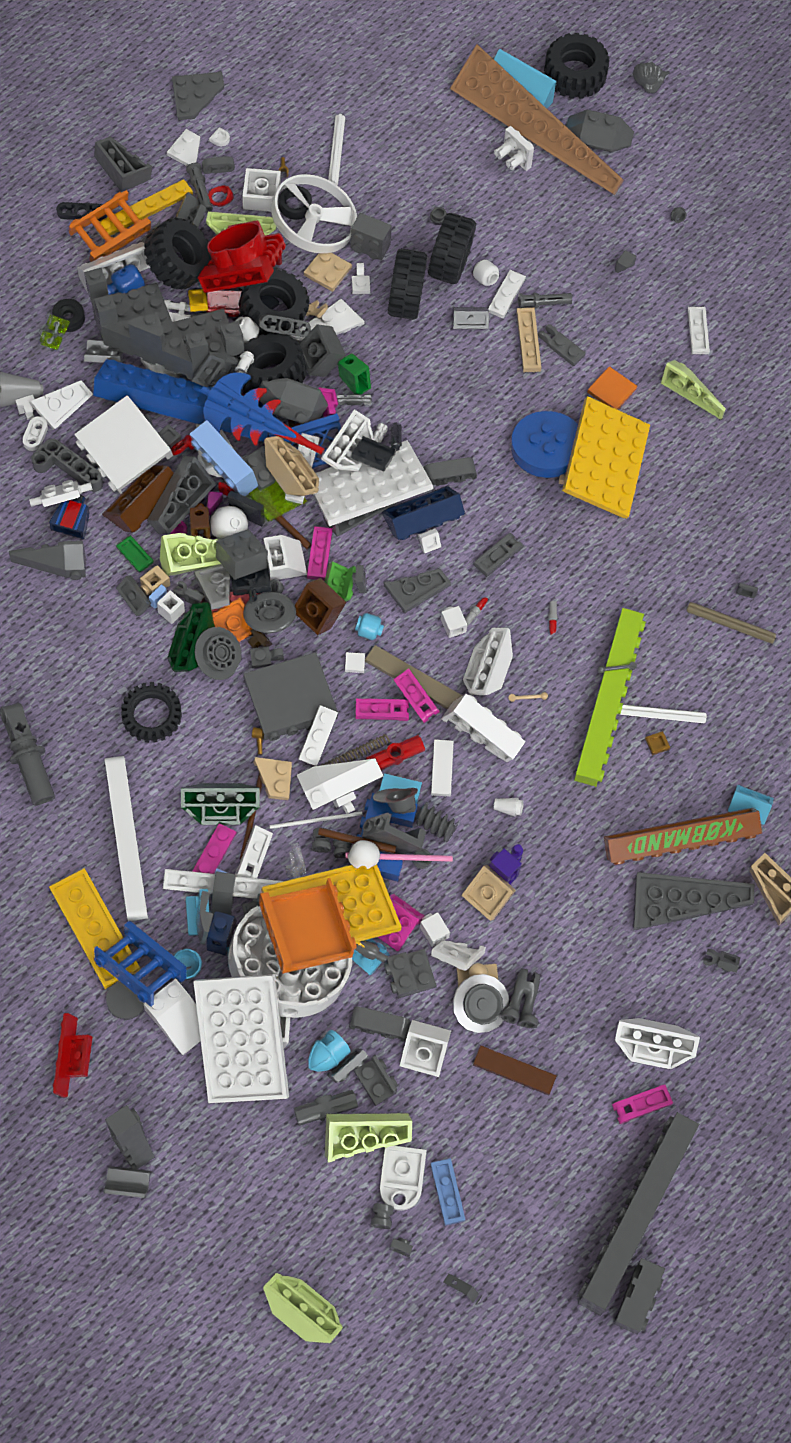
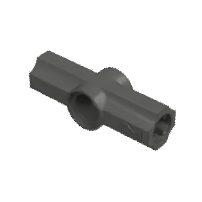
M348 1090L333 1096L324 1095L318 1097L314 1102L295 1107L294 1113L298 1125L301 1126L317 1120L325 1121L326 1114H339L358 1108L354 1091Z

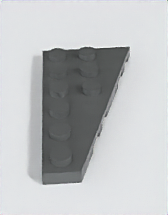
M637 872L633 931L751 906L754 904L755 884Z

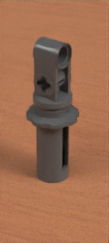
M21 703L1 707L0 716L11 741L10 749L14 753L9 760L11 764L19 765L32 804L38 806L55 799V794L41 759V755L46 750L43 746H37L36 737L32 736Z

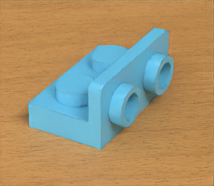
M200 889L198 896L186 897L189 936L198 935L196 926L198 904L202 891L208 892V889ZM209 900L207 903L206 912H209Z

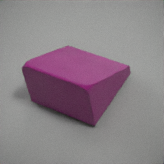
M209 491L207 504L209 516L222 502L223 493Z

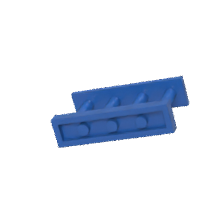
M131 921L124 925V938L106 952L98 946L94 948L96 964L99 967L105 968L134 992L141 1002H146L150 1007L154 1005V992L168 980L175 978L181 983L186 979V966ZM128 944H133L138 948L119 964L111 958ZM142 955H147L152 959L134 975L126 970L127 967ZM156 967H161L166 971L148 987L140 982L143 977Z

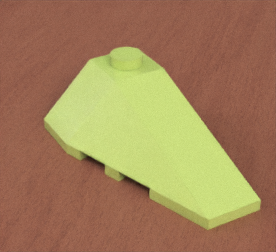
M676 360L666 364L661 384L717 418H723L726 408L689 368Z
M183 533L162 536L160 549L162 570L167 576H172L221 564L216 558V540L218 539H206Z

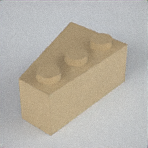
M764 853L751 866L750 873L777 924L780 925L791 915V877Z

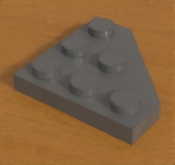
M222 72L172 76L178 120L195 119L202 109L206 108L214 97L224 89Z

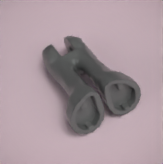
M521 968L515 981L509 1007L502 1011L501 1018L510 1024L518 1022L517 1025L521 1027L537 1028L538 1019L532 1013L539 989L540 974L534 972L529 982L526 981L528 969ZM523 994H525L524 1005L519 1017L520 1002Z

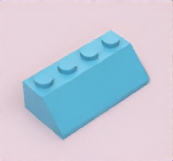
M501 49L498 50L494 60L548 109L553 103L556 81Z

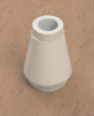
M519 798L495 799L494 810L514 817L517 815L521 816L523 800H519Z

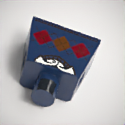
M215 911L207 936V951L226 956L237 923L235 916Z

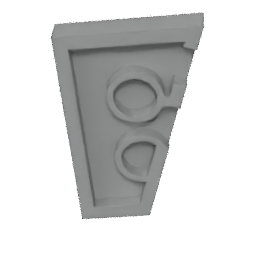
M222 564L194 571L195 578L207 602L210 604L211 610L230 605V574Z

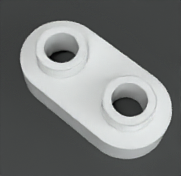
M37 416L32 418L23 436V444L29 451H36L42 445L48 425L43 417Z

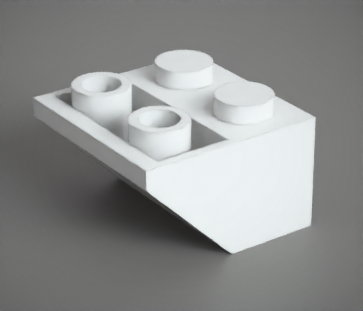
M283 535L263 538L264 547L268 550L267 566L270 581L307 575L301 542L299 540Z

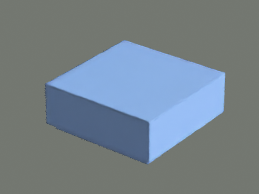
M162 584L149 596L151 606L154 609L157 608V602L167 594V590Z

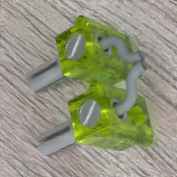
M48 313L46 324L48 329L54 330V334L41 329L39 341L43 346L58 350L63 338L58 336L57 332L65 334L70 321Z

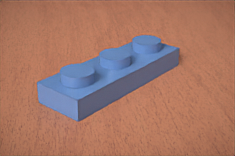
M451 1158L432 1162L430 1166L444 1225L464 1222L466 1219Z

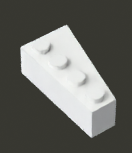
M465 694L453 701L441 718L446 723L448 720L456 725L455 729L458 731L469 733L471 739L476 743H484L486 745L485 749L506 762L513 760L526 742L518 732L508 728L503 720L493 716L488 708L482 707L477 703L476 698L471 695Z

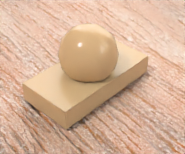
M476 963L466 971L457 968L458 987L465 979L473 975L485 974L498 980L497 964L483 965Z

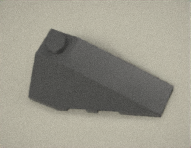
M83 541L58 542V546L53 547L45 544L40 549L28 547L9 551L10 560L13 563L72 580L86 578V554Z

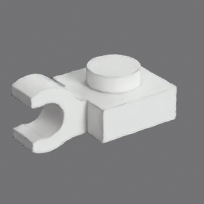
M357 263V276H352V294H370L369 276H364V263Z

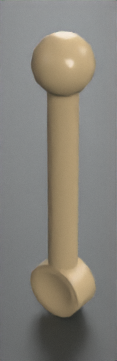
M546 692L539 695L524 696L510 694L508 699L511 702L520 699L536 698L545 700L548 698V694Z

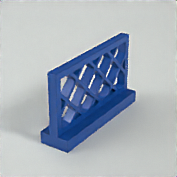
M336 413L292 427L291 429L300 435L304 433L323 437L319 445L323 447L325 439L332 442L334 438L328 436L329 431L337 428L339 433L341 425L339 423V416ZM284 439V441L292 443V446L294 445V442ZM317 452L314 461L318 462L313 463L312 468L327 464L317 457Z

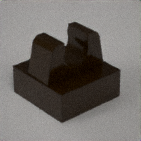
M254 629L251 630L254 636L248 643L252 648H259L262 645L270 647L272 645V642L264 633Z

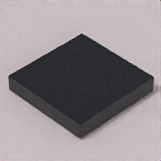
M235 491L229 492V506L241 509L248 521L262 527L265 523L264 505Z

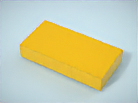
M203 289L188 290L190 312L207 311V296Z

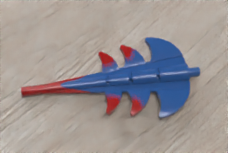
M230 373L220 378L211 389L205 386L202 387L201 393L207 395L203 409L204 419L219 434L223 422L227 418H231V430L237 441L241 440L244 428L250 425V436L254 446L258 445L260 436L266 431L305 446L320 455L323 454L325 448L309 441L273 416L275 409L281 404L280 400L269 401L262 408L258 406L261 397L267 393L266 388L253 389L244 396L241 395L243 386L251 379L250 375Z

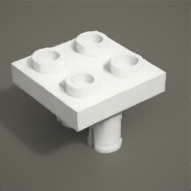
M511 126L505 130L504 144L494 150L495 156L498 159H502L508 154L511 158L506 160V166L510 167V170L520 165L527 171L532 166L534 146L530 141L521 136L519 131Z

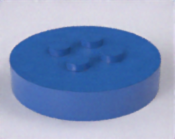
M540 411L524 417L515 426L512 433L511 451L515 462L524 471L534 476L553 478L565 475L578 424L567 415L553 411Z

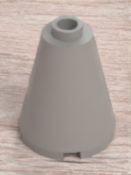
M0 372V408L16 404L15 400L33 395L34 399L40 398V395H43V384H40L38 380Z

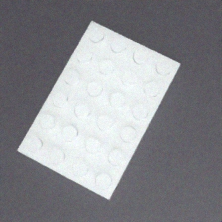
M406 440L402 442L400 450L396 451L395 456H393L392 461L384 472L364 463L358 471L339 470L330 467L317 472L319 491L313 495L330 527L432 490L433 485L411 445Z
M275 974L195 980L194 990L208 1103L287 1099L289 1097Z

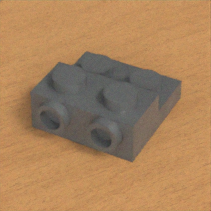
M425 949L387 957V963L384 964L386 974L391 975L393 982H390V987L393 994L397 993L398 999L437 988Z

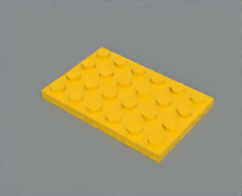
M587 396L584 399L562 491L627 519L630 515L650 424Z
M353 865L261 888L262 893L269 892L270 897L326 885L327 878H330L332 884L337 887L338 901L342 902L344 907L343 916L345 920L349 921V933L351 937L355 938L356 942L401 931L402 928L377 865L369 869L366 866L355 868Z

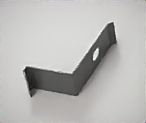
M449 1273L443 1283L467 1295L472 1302L479 1295L473 1286ZM452 1280L457 1281V1284H452Z

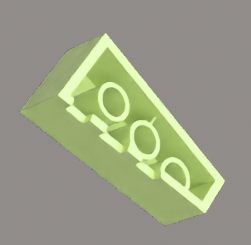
M408 1113L326 1114L325 1156L328 1162L412 1140V1119Z

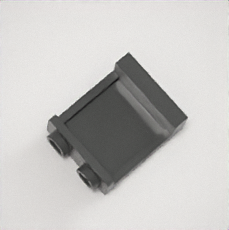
M389 813L369 818L363 825V838L397 846L396 854H406L422 849L426 831L418 828L402 832L389 825L391 818Z

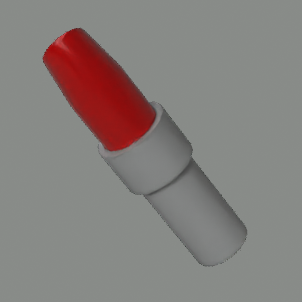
M482 598L470 610V613L465 618L467 626L481 613L488 598Z
M556 601L549 602L548 622L550 635L556 633L557 628Z

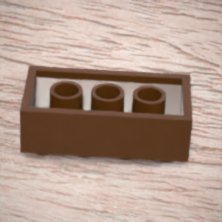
M165 465L152 466L137 477L102 515L123 531L136 532L141 527V523L149 518L173 476V471L169 466Z

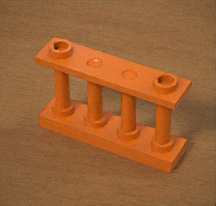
M127 190L115 194L113 199L81 219H75L70 223L69 234L72 236L78 232L91 250V262L114 253L151 230V221L148 217L143 220L139 219L127 204ZM121 206L134 225L129 229L125 228L112 210ZM106 214L120 232L119 235L111 237L98 219ZM91 223L106 241L100 247L96 246L83 229Z

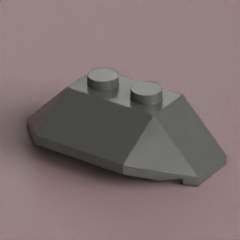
M588 109L569 116L566 125L588 147L608 152L630 147L634 131L621 117Z
M288 378L262 381L259 388L267 389V393L260 399L263 405L272 400H280L281 404L275 409L273 414L301 424L320 419L328 407V402L320 389Z

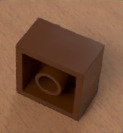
M319 578L306 584L295 604L296 616L313 632L320 635L333 627L347 602Z

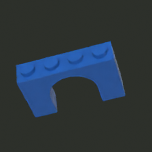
M372 793L371 799H367L364 809L367 810L366 817L362 816L360 828H363L367 819L385 813L391 814L389 823L413 827L418 804H415L416 810L414 812L399 814L394 813L387 803L374 801L373 795L375 793ZM362 829L361 835H360V834H357V837L363 838V837H362L363 831H364L363 829ZM379 859L377 866L382 878L398 882L403 860Z

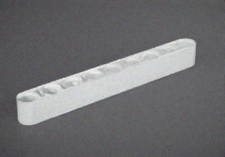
M124 756L105 758L128 922L148 919Z

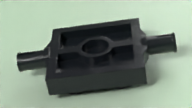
M268 566L265 569L237 579L231 576L233 595L249 594V600L253 602L254 597L255 602L257 601L256 593L271 592Z

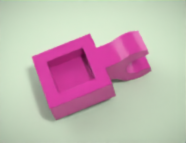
M318 388L328 402L323 418L336 414L335 408L338 405L335 389Z

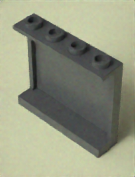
M316 652L243 673L244 683L252 699L263 731L264 741L268 739L275 741L285 734L289 736L295 735L299 732L298 730L305 728L310 730L319 705L338 712Z

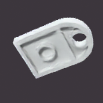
M400 1146L385 1148L380 1195L383 1202L393 1206L394 1210H408L419 1201L422 1192L427 1150ZM402 1194L405 1197V1203L402 1205L395 1204L393 1201L394 1196Z

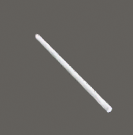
M361 811L308 820L294 821L288 823L274 824L269 826L270 829L313 822L360 816L363 814Z

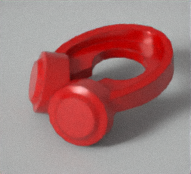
M185 435L184 439L177 442L171 448L173 456L180 454L187 447L191 450L194 449L191 444L192 438L190 435Z

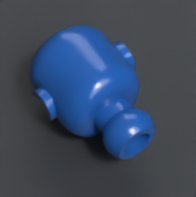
M128 264L112 273V283L107 284L108 294L110 295L128 293L132 289L145 286V281L138 268L134 264Z

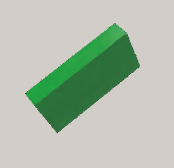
M131 535L116 545V548L138 573L154 563V560Z

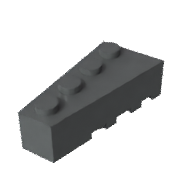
M184 456L147 519L158 534L169 535L190 513V508H194L216 485L215 481L195 456Z
M126 1105L105 1119L113 1141L132 1169H139L155 1158L144 1135L140 1117L134 1108L130 1110Z

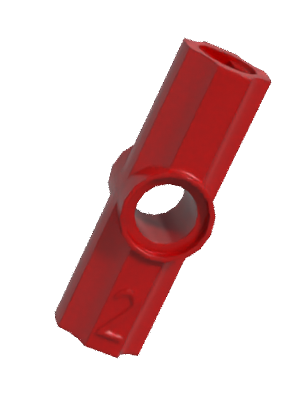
M416 735L403 742L392 743L387 749L366 757V760L376 759L380 770H383L392 765H399L403 760L424 752L425 747L421 737ZM398 752L400 755L393 757L391 753Z

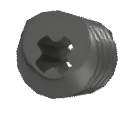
M426 802L418 811L414 822L417 820L418 826L424 824L425 830L431 827V834L437 832L438 838L444 836L443 841L448 842L458 824L454 825V818L448 822V814L442 818L441 810L435 814L434 806L431 809H427L428 802Z

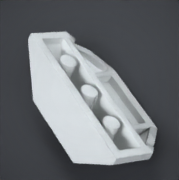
M354 409L321 460L335 469L358 471L363 463L352 459L351 454L363 436L374 440L370 419Z
M492 628L489 634L483 637L474 647L463 678L471 695H488L502 688L513 657L509 628Z
M641 1018L619 1020L615 1041L630 1061L667 1069H673L687 1060L696 1057L700 1036L679 1026Z

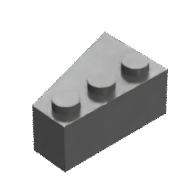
M643 1258L640 1259L635 1266L614 1325L637 1335L641 1330H645L649 1320L646 1318L649 1310L652 1311L656 1302L654 1296L656 1291H659L664 1280L662 1276L666 1268Z

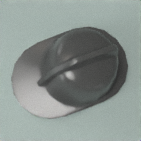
M385 789L375 793L373 799L376 802L387 803L394 813H410L416 810L415 794H417L418 789Z

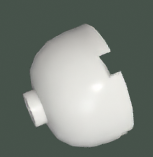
M224 506L218 508L214 515L211 516L210 529L217 539H222L247 530L248 520L241 509L234 506Z

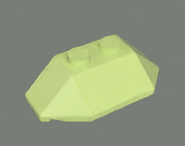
M208 212L206 224L216 234L227 229L229 225L256 220L260 222L265 235H269L276 230L272 217Z
M276 1273L263 1287L272 1314L303 1340L331 1343L343 1329L335 1307L303 1280Z

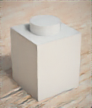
M169 591L157 602L158 613L171 624L185 612L184 602L172 591Z
M459 606L448 607L441 612V621L449 638L466 633L467 623Z
M430 913L422 918L420 928L432 947L439 944L442 940L449 938L450 931L439 913L434 915Z

